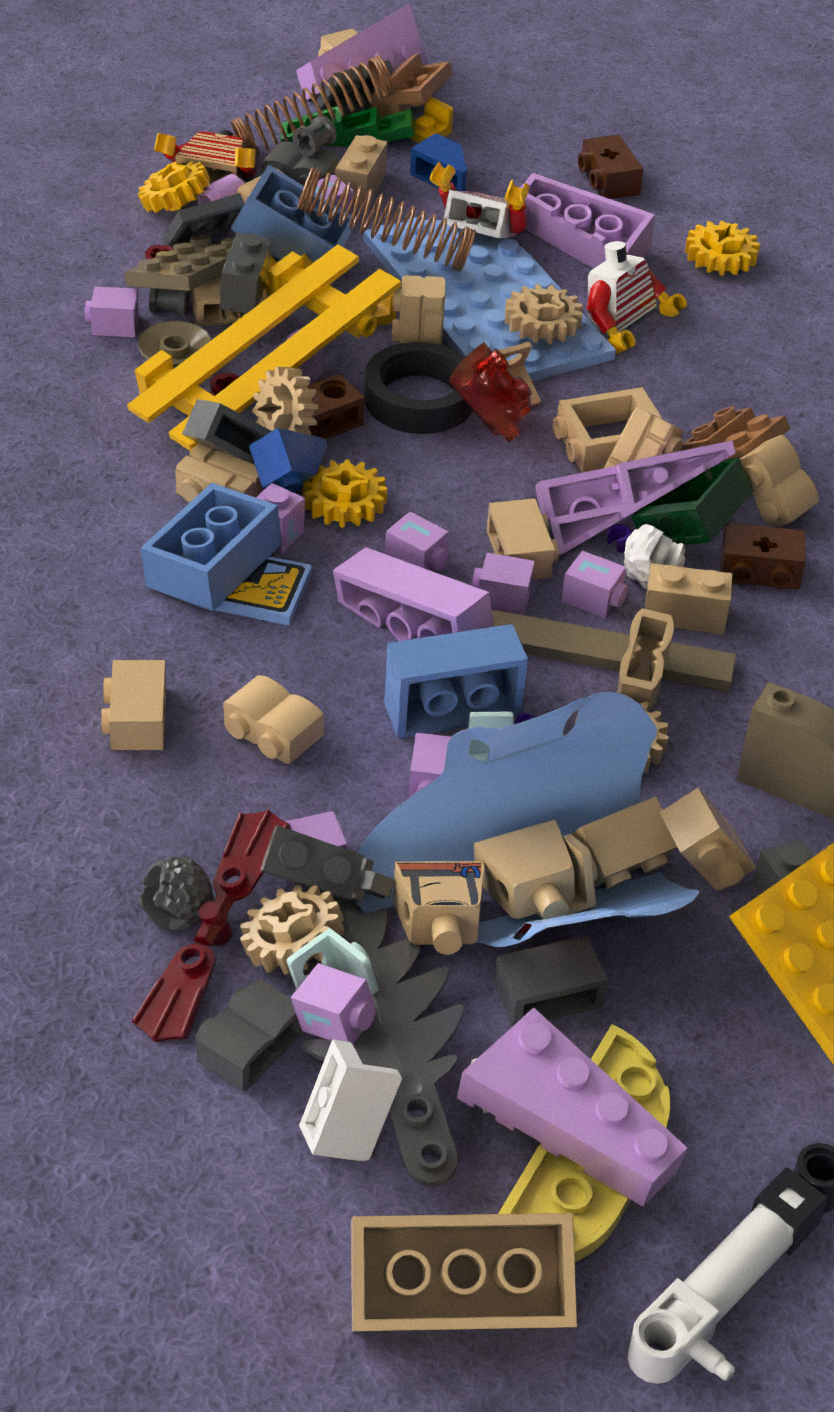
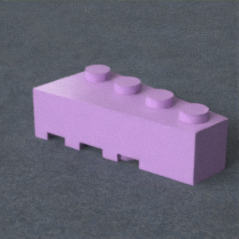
M407 4L297 69L296 72L302 90L307 88L312 93L313 83L321 88L322 79L328 81L333 73L348 70L350 67L357 68L360 62L368 65L369 59L377 55L381 56L384 61L390 60L394 69L392 73L405 60L417 53L420 54L423 65L428 64L411 4ZM314 87V88H315L316 98H317V97L319 96L320 92L318 91V89H317L316 87ZM305 91L306 100H310L311 97Z
M532 173L525 181L530 186L525 200L527 209V226L525 229L584 264L596 268L605 262L604 247L606 244L614 241H621L626 244L627 255L642 258L651 248L655 214Z
M365 547L333 570L338 602L378 628L384 624L387 625L391 634L398 641L494 627L489 592Z
M535 1008L531 1009L462 1072L457 1099L472 1108L476 1104L496 1116V1122L512 1131L517 1128L542 1143L541 1148L556 1157H559L561 1154L584 1167V1173L642 1207L677 1174L688 1149Z

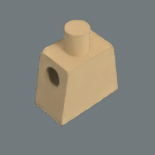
M555 819L474 843V861L484 862L482 887L512 918L521 919L540 913L543 919L564 916L568 913L569 906L567 903H571L575 899L574 867Z

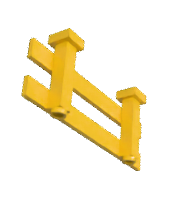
M337 244L304 270L303 257L292 251L267 270L271 295L184 362L174 368L172 356L160 350L136 368L134 371L140 395L127 404L128 410L147 423H150L171 406L190 416L196 400L201 399L221 403L240 414L256 401L253 394L260 393L261 389L258 381L259 379H266L267 370H275V367H292V369H297L344 331L357 338L360 336H371L378 324L377 319L372 316L371 310L399 289L401 281L382 269H378L345 295L330 286V284L359 262V256ZM302 305L319 314L318 317L216 396L198 386ZM187 417L168 433L171 439L191 451L198 443L182 435L189 419Z

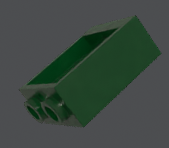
M740 458L725 459L634 512L631 517L637 529L645 524L654 526L664 532L663 535L672 539V543H682L683 545L710 543L751 495L753 488Z

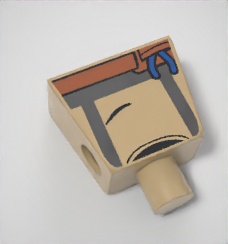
M483 861L395 862L393 904L410 943L414 945H434L437 952L450 955L459 951L462 944H474L477 942L484 873Z

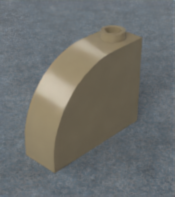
M768 682L751 710L736 780L834 819V710L810 697Z

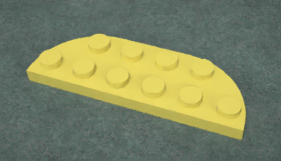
M611 1024L591 1060L667 1128L670 1114V1093L668 1086L664 1085L663 1079L656 1068V1059L635 1037ZM540 1143L498 1214L573 1213L575 1262L593 1253L608 1239L631 1200L584 1173V1167L561 1154L559 1157H556L541 1148L542 1143Z

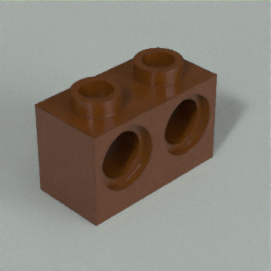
M341 374L308 386V389L316 390L312 402L318 405V410L314 411V415H312L317 424L310 425L308 428L312 436L328 439L364 425L365 397Z

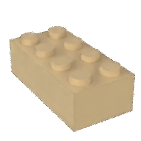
M573 1213L353 1216L351 1219L352 1332L577 1327Z

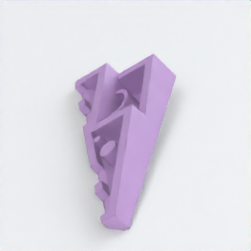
M733 441L619 463L613 467L539 481L535 488L540 512L547 515L549 536L557 541L559 555L566 553L734 455Z

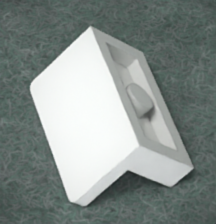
M333 1039L299 1124L312 1154L356 1161L369 1160L401 1083L402 1077L399 1071L391 1068L365 1065L360 1060L351 1042Z

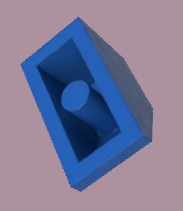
M435 133L411 148L410 175L439 188L430 181V175L438 162L444 168L449 164L456 170L450 183H453L458 191L466 190L467 168L460 144Z
M276 428L249 445L262 488L266 489L273 483L291 492L300 490L305 481L317 474L327 448L326 440L316 436Z

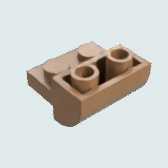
M419 53L410 56L391 74L395 94L389 97L383 95V100H381L376 91H374L372 108L377 107L380 117L408 110L412 106L416 107L427 103L429 97L435 91L441 89L444 86L443 83L453 74L450 62L423 65Z
M730 406L716 412L713 415L714 420L692 430V437L683 443L681 450L733 441L735 454L727 459H741L763 442L779 435H784L791 428L785 415L769 418L767 414L755 417L751 407L735 410L734 406Z

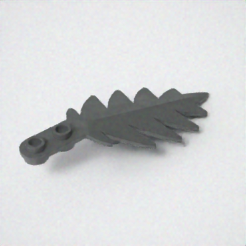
M333 897L334 901L338 902L344 921L341 923L345 932L340 936L350 944L357 942L366 951L379 991L372 995L377 1014L371 1026L361 1033L353 1046L363 1064L399 1071L402 1080L390 1107L389 1114L409 1175L419 1184L426 1187L440 1186L454 1175L457 1169L458 1156L435 1085L454 1069L457 1064V1056L448 1055L439 1059L435 1058L445 1048L457 1030L465 1007L462 1004H457L421 1018L444 988L450 969L447 966H442L403 981L414 967L423 945H414L407 938L380 948L386 934L387 910L380 909L361 916L350 900L345 901ZM309 961L308 969L304 970L303 974L309 975L318 963L321 964V961ZM323 1038L304 1040L302 1042V1050L324 1062L331 1041ZM418 1109L425 1111L426 1114L422 1117H413L408 1112ZM427 1154H435L440 1156L441 1159L435 1163H429L422 1157Z

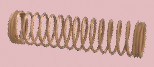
M377 55L369 59L368 66L360 62L359 71L355 67H350V76L345 71H341L340 80L337 76L332 75L331 85L327 80L322 79L321 88L315 83L312 84V93L307 88H303L302 97L299 93L294 92L293 102L289 97L284 96V107L277 100L274 101V111L269 105H265V116L259 109H256L255 119L249 113H246V124L240 117L235 118L231 121L235 136L243 139V147L256 149V153L259 155L260 151L254 140L248 117L259 132L266 150L269 151L270 148L262 132L258 113L266 123L274 143L277 145L278 140L273 132L267 108L280 127L284 140L288 142V137L280 121L277 104L286 116L294 133L296 129L291 121L286 100L294 109L300 125L303 127L305 124L298 110L296 96L306 109L310 122L312 123V120H314L307 104L305 91L314 102L319 116L324 117L317 102L314 88L316 87L325 101L332 120L335 121L336 117L327 99L324 82L334 95L341 115L345 117L343 106L335 91L333 78L342 88L351 112H354L353 103L345 89L343 74L351 83L361 108H364V103L354 83L352 70L359 76L365 94L371 104L374 101L363 78L362 65L368 71L375 91L381 100H383V95L389 97L395 94L392 77L382 57Z
M311 168L297 206L298 210L310 214L322 193L317 213L318 218H321L333 196L328 215V221L331 222L344 199L339 217V226H342L355 202L349 225L351 231L356 226L366 205L360 227V234L362 235L366 231L377 208L370 235L371 239L376 236L388 211L381 237L382 243L386 241L399 214L392 239L393 247L397 244L410 217L402 249L403 251L407 249L420 222L413 248L414 255L418 252L431 225L423 255L424 259L428 257L442 228L434 257L435 263L438 262L453 231L444 265L445 267L449 265L459 244L452 264V270L455 269V271L459 272L463 270L476 235V229L473 230L465 226L454 244L458 227L457 222H455L450 227L443 241L447 226V219L444 218L432 238L437 218L436 214H433L421 236L426 211L422 210L410 233L415 214V206H412L399 230L405 207L404 201L399 204L388 227L394 204L393 197L389 199L377 224L383 202V193L378 196L366 221L373 195L372 189L368 191L355 218L362 192L361 185L356 189L344 215L352 185L351 181L346 184L333 212L341 182L340 177L336 179L322 209L330 173L326 174L312 203L322 171L321 169L318 170V168Z

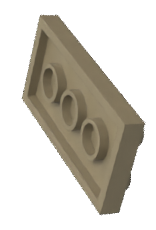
M199 235L191 237L188 243L173 245V250L156 253V258L138 261V266L125 271L126 286L191 291L221 276L235 237L224 238L220 242L211 241V236Z

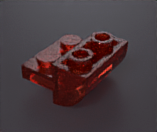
M483 342L461 361L452 373L449 382L495 436L501 433L510 442L521 434L520 419L531 411L530 396L532 391L520 376L515 379L508 371L509 364L503 354L496 348L492 351Z

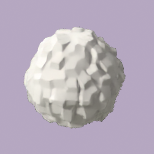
M648 524L641 526L639 529H634L626 541L624 552V566L626 567L627 576L632 580L638 581L646 590L651 563L684 567L685 562L684 545L682 543H672V539L663 535L664 532Z

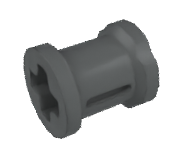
M318 116L312 120L311 125L308 127H299L293 133V142L296 149L306 157L314 155L319 147L322 145L328 146L336 140L335 126L329 118Z
M150 288L149 310L150 312H157L158 309L179 312L180 316H186L190 306L191 291Z

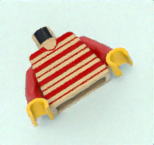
M223 130L219 134L200 131L190 141L179 146L176 145L177 137L157 133L154 151L163 153L172 163L178 162V164L186 165L191 161L194 164L201 162L202 165H205L211 179L209 184L229 174H234L240 179L241 175L244 178H252L256 174V149L244 148L243 139L235 137L231 131Z

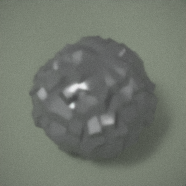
M189 856L182 858L169 857L167 860L155 862L154 865L147 869V875H144L142 884L145 886L139 896L138 905L146 912L147 919L152 921L158 929H169L172 932L180 931L184 928L188 929L201 923L198 913L200 906L205 902L214 900L212 884L203 867L196 864Z

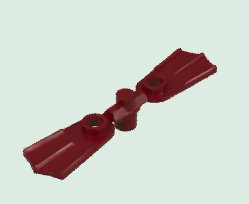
M269 809L258 813L238 814L213 880V889L216 897L213 901L203 903L199 908L198 913L201 918V926L193 940L195 943L184 946L175 954L132 1019V1023L143 1030L154 1042L188 1038L215 967L216 959L213 951L208 946H212V944L222 945L231 938L232 930L227 920L228 913L234 901L247 897L264 874L260 869L274 826L279 825L290 830L292 829L290 823L281 820ZM231 877H240L235 883H226ZM194 956L199 957L197 962L193 964H185L189 958Z

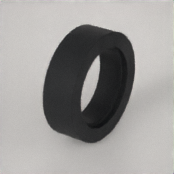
M427 342L401 343L379 351L369 360L366 366L365 406L377 421L387 427L413 434L439 433L460 425L473 411L476 372L469 360L453 349ZM423 375L445 382L453 389V392L438 399L414 400L399 396L390 391L386 386L401 377Z

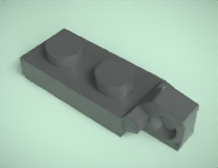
M279 825L274 826L260 869L263 873L298 885L301 884V886L307 888L316 885L320 892L329 891L333 897L345 901L352 899L362 902L364 893L382 899L385 897L390 898L395 879L372 872L374 861L364 858L365 855Z

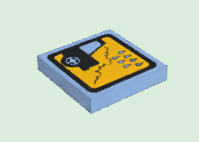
M269 556L215 610L290 626L311 577L312 565Z

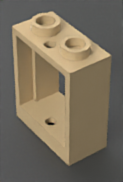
M643 387L559 401L558 414L553 419L554 434L557 439L564 441L569 461L576 462L582 473L603 469L621 436L619 434L591 439L585 427L624 420L628 421L636 406L662 419Z

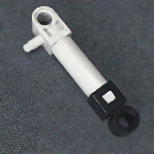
M816 1143L803 1148L797 1157L794 1171L788 1167L784 1168L755 1198L751 1213L684 1281L677 1278L639 1315L634 1323L627 1358L630 1368L637 1377L646 1382L656 1384L668 1382L677 1376L692 1359L710 1373H715L722 1380H729L732 1377L735 1367L725 1359V1355L708 1342L714 1335L716 1324L786 1250L787 1254L791 1255L819 1225L823 1213L834 1209L833 1146ZM648 1344H660L667 1350H655L651 1348Z

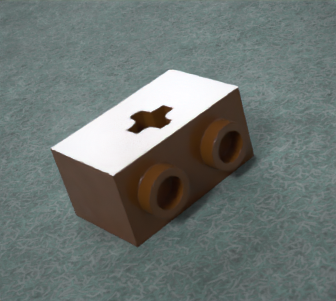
M620 135L583 139L582 153L578 155V167L581 173L585 172L588 176L593 190H597L602 197L608 199L640 195L644 168Z
M728 522L725 524L720 548V572L732 573V582L739 585L752 584L771 586L778 589H800L806 563L805 530Z

